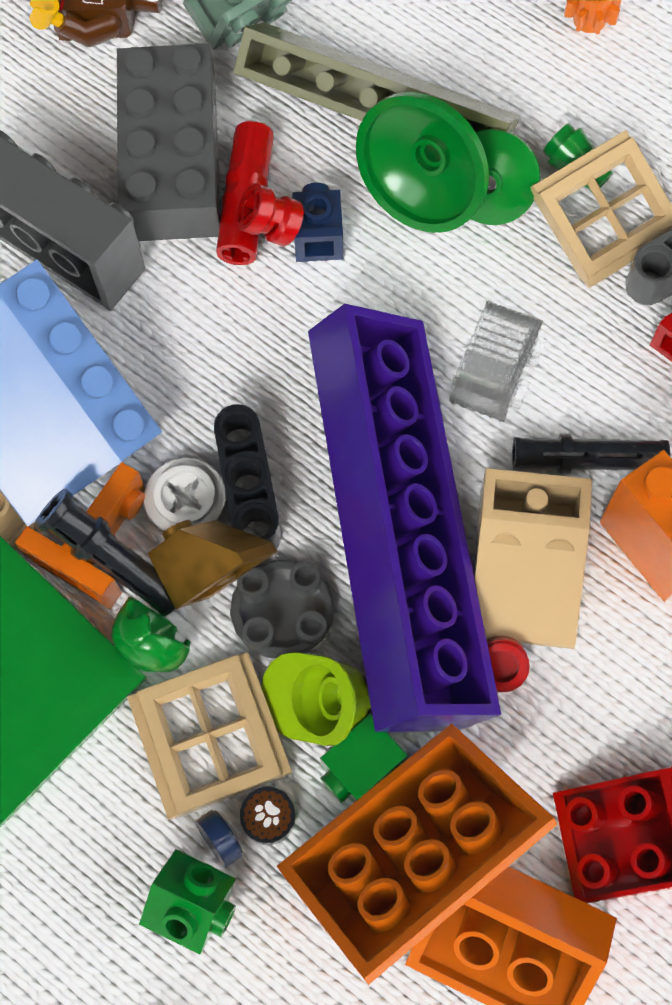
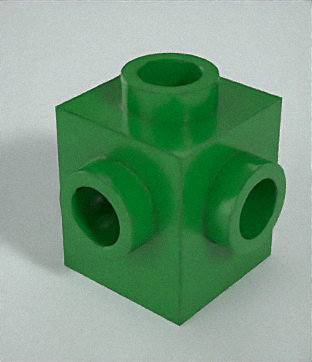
M175 849L152 882L139 925L200 955L211 936L214 934L222 938L231 922L236 905L229 902V898L236 878Z

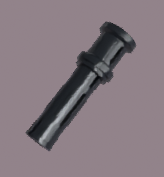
M62 489L52 497L37 517L35 528L41 532L50 531L71 547L70 552L73 557L83 561L90 559L132 593L147 602L161 616L165 617L175 610L155 568L112 535L107 520L103 517L94 518L72 501L73 494L67 489Z

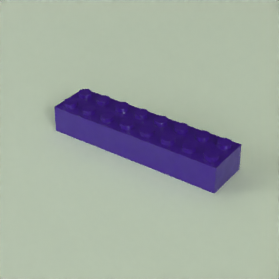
M344 303L308 331L375 732L443 731L451 723L461 730L500 716L501 710L424 323L422 320Z

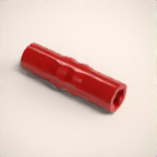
M257 121L241 122L235 128L230 164L226 174V189L222 196V214L216 253L220 260L232 265H249L254 263L257 257L260 233L252 235L239 230L236 225L237 209L245 191L255 183L268 188L274 132L266 124Z

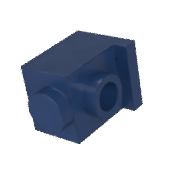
M316 182L305 185L302 192H292V198L300 201L304 210L300 230L294 239L296 262L344 260L340 190H330L328 185Z

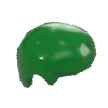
M132 597L127 598L114 619L111 637L118 653L127 662L146 672H172L185 662L190 651L191 641L186 639L182 643L175 640L177 628L172 622Z

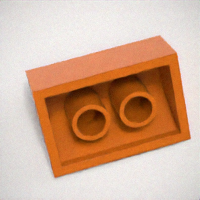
M508 866L411 949L405 965L485 1005H584L608 962L617 918Z

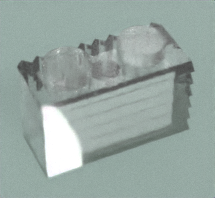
M487 300L463 359L453 378L449 401L453 405L458 404L472 412L477 411L480 415L496 418L499 422H505L511 407L520 410L530 386V381L522 378L528 365L538 367L548 341L539 337L544 320Z

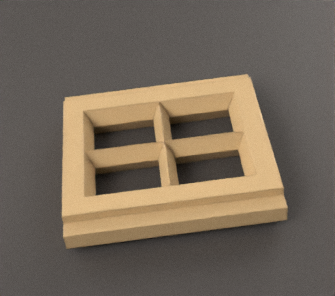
M624 130L530 187L537 206L580 280L584 281L587 288H591L631 263L637 251L643 245L672 230V205L633 137L629 136L627 130ZM624 162L637 185L608 202L595 179ZM588 184L600 208L571 225L559 201ZM642 193L655 216L626 234L614 210ZM606 216L619 239L589 256L577 233Z
M248 652L234 655L145 688L127 697L168 820L185 816L292 774ZM227 681L240 718L212 728L200 690ZM190 695L202 732L174 742L162 704ZM244 728L257 766L229 776L216 738ZM206 742L219 780L190 790L178 752Z

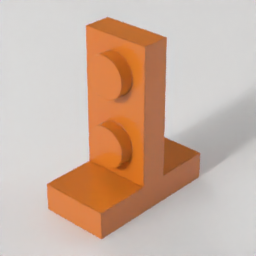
M121 462L86 511L94 518L103 517L107 520L111 528L110 533L115 537L116 532L125 519H133L144 503L145 486L139 472ZM26 526L15 542L26 559L110 610L122 594L113 577L93 566L95 563L90 559L83 561L73 557L70 552L71 547L65 543L60 546Z

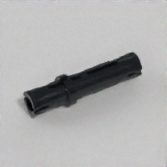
M559 434L558 439L514 437L512 443L513 469H557L559 474H570L572 469L635 470L663 450L670 456V444L668 440L662 439L660 441L572 439L571 434ZM544 452L584 453L582 456L543 455ZM598 453H636V456H635V457H612V456H597V454H598Z

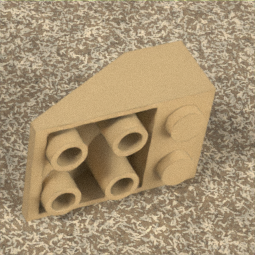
M486 468L480 490L473 574L487 640L495 636H508L521 644L566 649L575 648L590 529L592 479Z

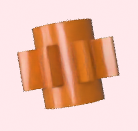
M567 0L564 17H573L576 31L596 33L598 35L606 23L613 26L616 25L621 0Z

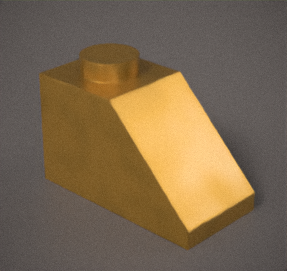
M185 520L165 530L162 533L165 541L147 554L175 609H179L213 597L275 554L277 550L273 543L216 520L194 526L190 520Z

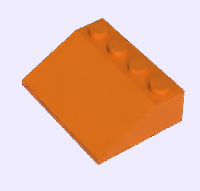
M451 723L276 867L326 933L369 985L557 825V822L549 812Z

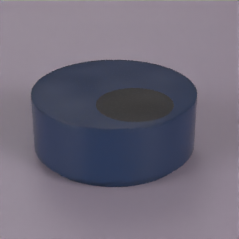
M211 809L195 820V824L206 844L224 868H227L242 857L243 851L238 840L226 821L216 810L213 811Z

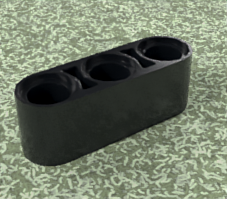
M232 404L223 408L214 420V434L232 527L242 531L253 522L268 524L270 526L269 531L260 538L272 542L277 550L281 543V529L260 421L257 414L250 407L242 404ZM236 429H244L250 432V435L242 441L227 439V435ZM244 475H254L260 479V482L250 489H242L235 485L236 481Z

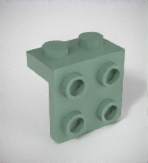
M184 0L182 4L206 41L211 44L212 50H215L224 43L227 44L228 48L239 44L242 40L245 26L254 25L261 20L268 24L276 21L288 11L286 5L292 0Z

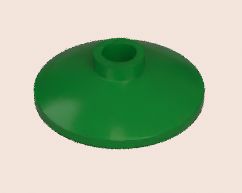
M501 129L475 131L484 148L489 175L495 179L496 188L493 190L488 189L482 206L471 220L486 225H501L512 222L521 217L535 201L530 187L541 180L538 160L529 145L511 132Z

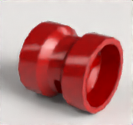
M255 183L245 191L240 200L236 214V225L239 230L252 235L262 233L267 241L285 247L295 239L300 230L304 215L303 205L300 201L288 196L278 198L272 189Z

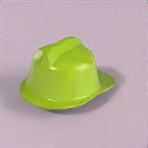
M297 652L282 654L270 663L263 675L261 689L275 727L280 734L294 740L323 746L338 745L347 738L349 732L367 717L368 710L371 708L367 683L361 672L346 662L336 661L330 657Z

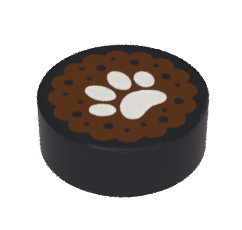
M262 787L256 789L245 798L241 805V826L247 836L258 844L274 845L280 843L290 835L294 828L296 814L293 803L287 794L277 788Z

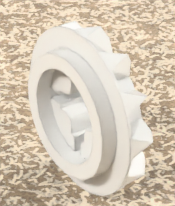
M193 458L175 459L159 467L149 478L144 491L146 512L160 531H165L185 520H190L193 526L212 520L219 521L223 508L226 506L225 487L219 473L209 464ZM197 487L194 497L200 509L184 505L180 510L177 509L175 511L178 502L170 488L176 492L181 491L187 494L191 489Z

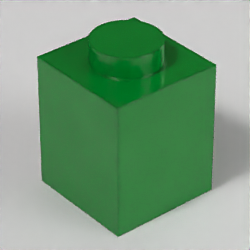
M369 714L349 732L345 740L338 745H334L320 758L321 767L326 772L320 777V780L341 804L347 798L354 803L405 762L407 754L387 732H375L373 717Z

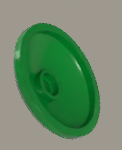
M400 92L379 101L367 112L360 123L356 137V158L361 177L372 197L393 218L416 230L441 233L464 225L480 209L486 198L489 185V168L486 154L474 129L453 107L427 94Z

